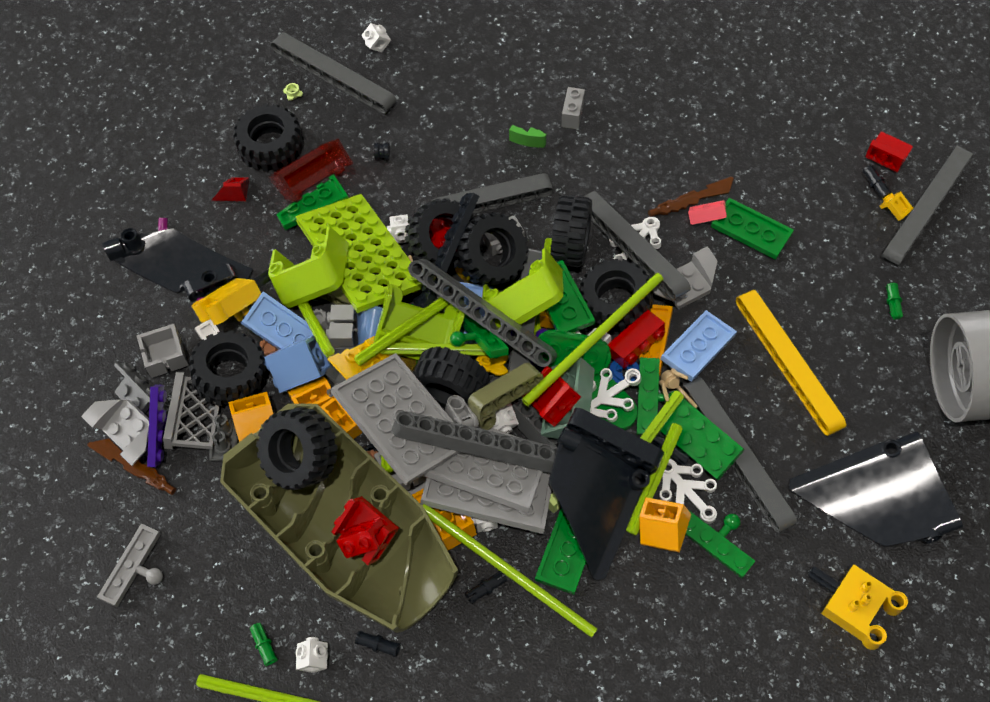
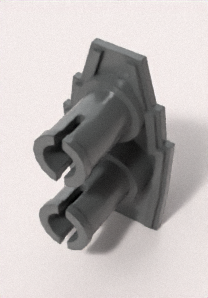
M223 414V419L221 415H217L214 419L217 429L212 435L214 444L213 449H209L210 461H223L224 454L237 445L238 442L233 420L227 419Z

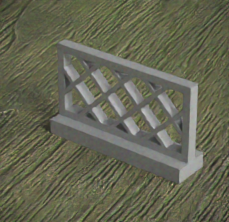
M176 372L163 437L164 449H173V446L213 449L214 441L212 440V435L216 432L214 419L219 414L220 406H217L215 403L213 408L207 410L203 405L207 403L205 398L199 401L195 397L197 390L191 392L187 388L188 383H192L191 377H185L184 373ZM192 398L196 404L188 409L184 402ZM200 407L205 413L197 418L192 412ZM189 415L193 421L184 425L181 419ZM209 416L213 422L205 427L200 421ZM198 424L202 430L193 434L189 428ZM185 431L190 436L185 441L177 440L178 435ZM204 433L210 437L209 443L200 442L197 438Z

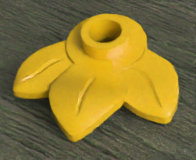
M508 355L491 359L489 356H478L476 358L488 373L491 372L498 376L508 373L507 368L504 366L508 361Z

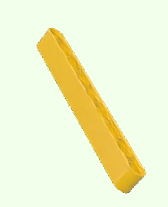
M751 290L736 297V304L821 431L826 436H829L845 428L846 421L757 291Z

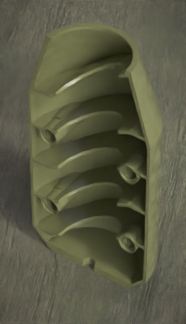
M287 404L279 411L306 407L326 418L324 421L329 422L332 426L331 431L335 433L336 439L334 440L338 450L335 451V455H337L336 463H333L334 468L328 477L319 484L298 490H286L281 488V486L275 485L272 482L273 479L269 480L265 475V470L261 469V461L257 457L259 450L256 445L257 440L260 438L258 436L259 429L254 434L250 433L224 454L220 483L329 597L395 633L407 630L428 614L447 593L458 573L455 563L424 507L318 404ZM293 433L291 439L292 453L301 464L303 447L298 436ZM361 496L399 527L380 559L369 565L362 561L364 553L346 558L336 542L342 534L334 535L331 533L335 526V520L345 510V504L350 499Z

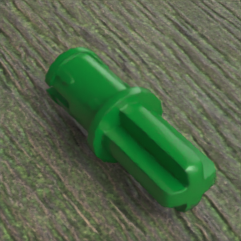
M889 283L886 286L888 295L887 304L890 306L891 317L894 320L901 319L903 317L902 298L899 295L898 284Z
M261 623L253 624L250 627V631L256 643L255 649L259 650L264 665L269 666L278 660L271 647L272 641L268 639Z

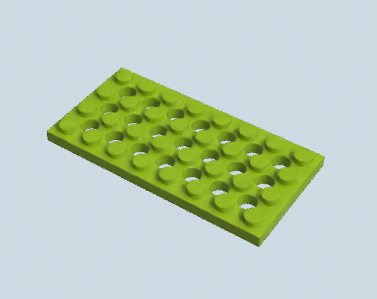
M362 194L295 216L297 224L313 247L325 241L326 230L329 226L349 243L344 278L340 288L357 313L383 304L389 283L399 286L403 291V296L422 289L423 284L409 273L410 259Z

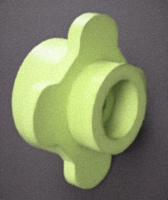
M295 83L288 84L283 90L290 101L303 95V92L299 90V85Z

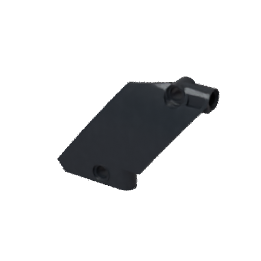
M127 228L121 233V238L116 237L102 243L110 261H115L130 271L178 294L186 291L188 299L192 302H196L198 298L206 297L235 278L249 279L253 271L252 268L199 244L173 228L138 234L133 228Z

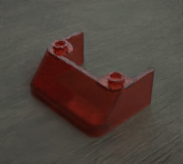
M335 139L318 146L269 176V179L287 201L294 202L301 198L300 194L302 191L330 174L335 173L338 175L345 171L344 167L352 165L353 162L340 140Z

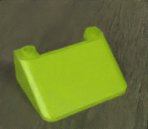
M389 283L374 342L424 309L401 302L403 291L397 285ZM450 303L446 306L444 314H435L395 343L451 344L450 336L453 332L460 331L464 313ZM401 355V356H405V357H409V358H412V359L419 360V358H420L421 355Z

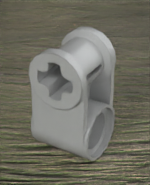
M458 395L450 396L446 403L445 412L453 422L478 428L477 416L471 411L464 399Z

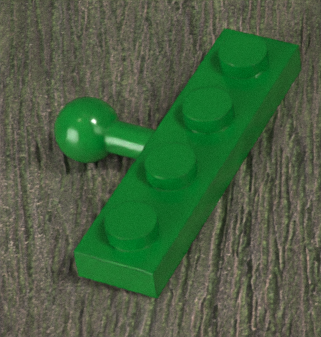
M465 313L462 326L468 333L463 334L460 331H455L450 336V342L455 347L462 346L465 341L475 340L490 359L508 355L509 348L499 337Z
M640 357L639 372L641 382L638 384L636 435L642 436L658 414V401L667 402L665 401L664 394L658 393L660 358ZM672 391V392H670V393L668 394L669 398H670V396L673 394L674 391Z
M690 512L691 518L685 535L740 578H743L753 566L755 560L725 538L731 530H736L740 526V518L736 514H728L724 518V526L717 532Z

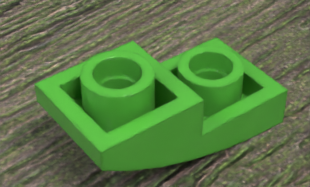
M512 125L509 129V141L529 147H545L546 134L532 127L527 132L523 128Z

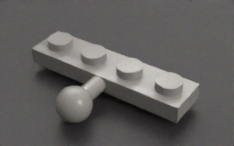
M143 524L139 526L98 594L97 598L118 607L137 574L146 577L147 582L152 585L162 581L163 573L160 569H147L142 566L161 535L159 531Z

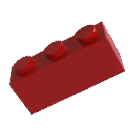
M647 310L608 344L611 358L624 369L629 364L632 365L638 356L643 352H647L654 342L664 337L665 322Z

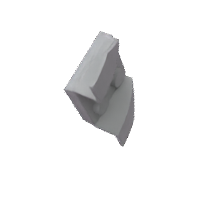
M708 246L693 253L691 262L677 268L688 280L691 290L675 300L670 299L658 286L652 290L653 293L672 301L678 309L710 294L717 259Z
M97 401L81 416L91 427L102 429L123 450L120 455L131 466L146 452L149 418L132 401Z

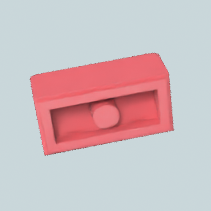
M725 201L690 207L688 211L690 223L693 225L726 218Z

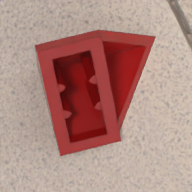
M231 177L223 182V187L211 201H246L249 177Z

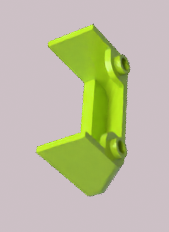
M330 226L327 227L325 241L314 246L311 259L294 265L276 249L273 250L268 275L281 303L287 308L335 291L343 283L349 243Z
M544 248L542 249V259L536 260L531 264L528 276L501 292L497 289L492 290L485 284L483 286L482 298L521 325L562 299L563 270L547 249ZM496 318L495 324L500 328L501 322Z

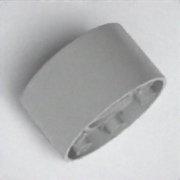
M990 310L943 314L937 320L932 332L930 344L932 383L942 411L953 422L990 419Z

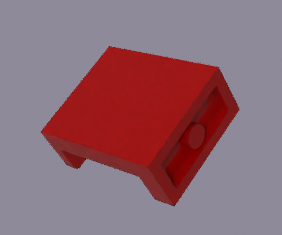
M546 366L541 372L543 379L552 371L549 366ZM560 376L532 405L542 418L555 427L581 396Z
M364 497L350 499L344 506L343 514L335 520V526L331 533L334 535L343 534L349 527L380 517L384 525L375 537L380 546L376 550L364 553L365 555L362 558V561L369 565L380 559L399 527Z

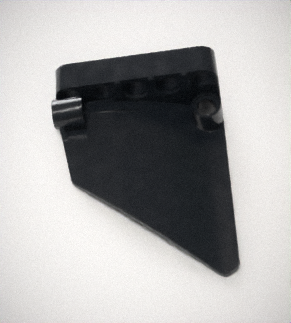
M574 408L567 426L564 427L557 441L558 447L549 484L570 524L594 580H601L606 578L641 492L649 484V476L657 471L664 451L582 408ZM635 476L640 478L641 485L635 482Z
M918 431L896 440L888 439L793 477L790 480L789 489L794 494L884 547L912 541H924L925 544L933 543L942 538V535L963 527L962 520L937 473ZM892 448L895 449L897 452L895 454H889L886 450Z

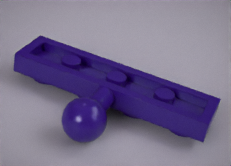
M164 385L150 387L147 467H156L164 459V450H162L164 430L162 429H165L168 416L166 411L163 410V404L167 398Z

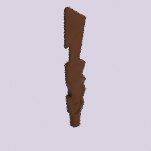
M728 177L706 185L707 189L699 192L693 190L679 196L675 200L665 201L656 208L648 210V214L650 217L659 214L668 215L670 212L686 209L689 205H698L699 199L727 194L730 191L734 178Z
M109 438L87 444L89 448L110 462L115 459L121 463L123 470L137 478L145 479L146 484L158 490L166 491L170 495L176 492V488L167 483L165 476L159 475L156 469L147 467V464H142L139 459L131 466L120 455L122 451Z

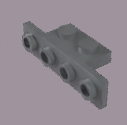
M116 362L114 366L124 376V379L115 390V393L121 400L132 401L145 414L150 407L151 386L142 375L134 370L135 368L132 364ZM165 401L163 404V410L166 411V414H168L170 405L168 401Z

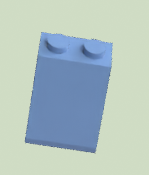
M314 335L264 357L266 368L273 376V384L280 393L322 377L326 374V370L332 367L327 360L328 357L323 354Z

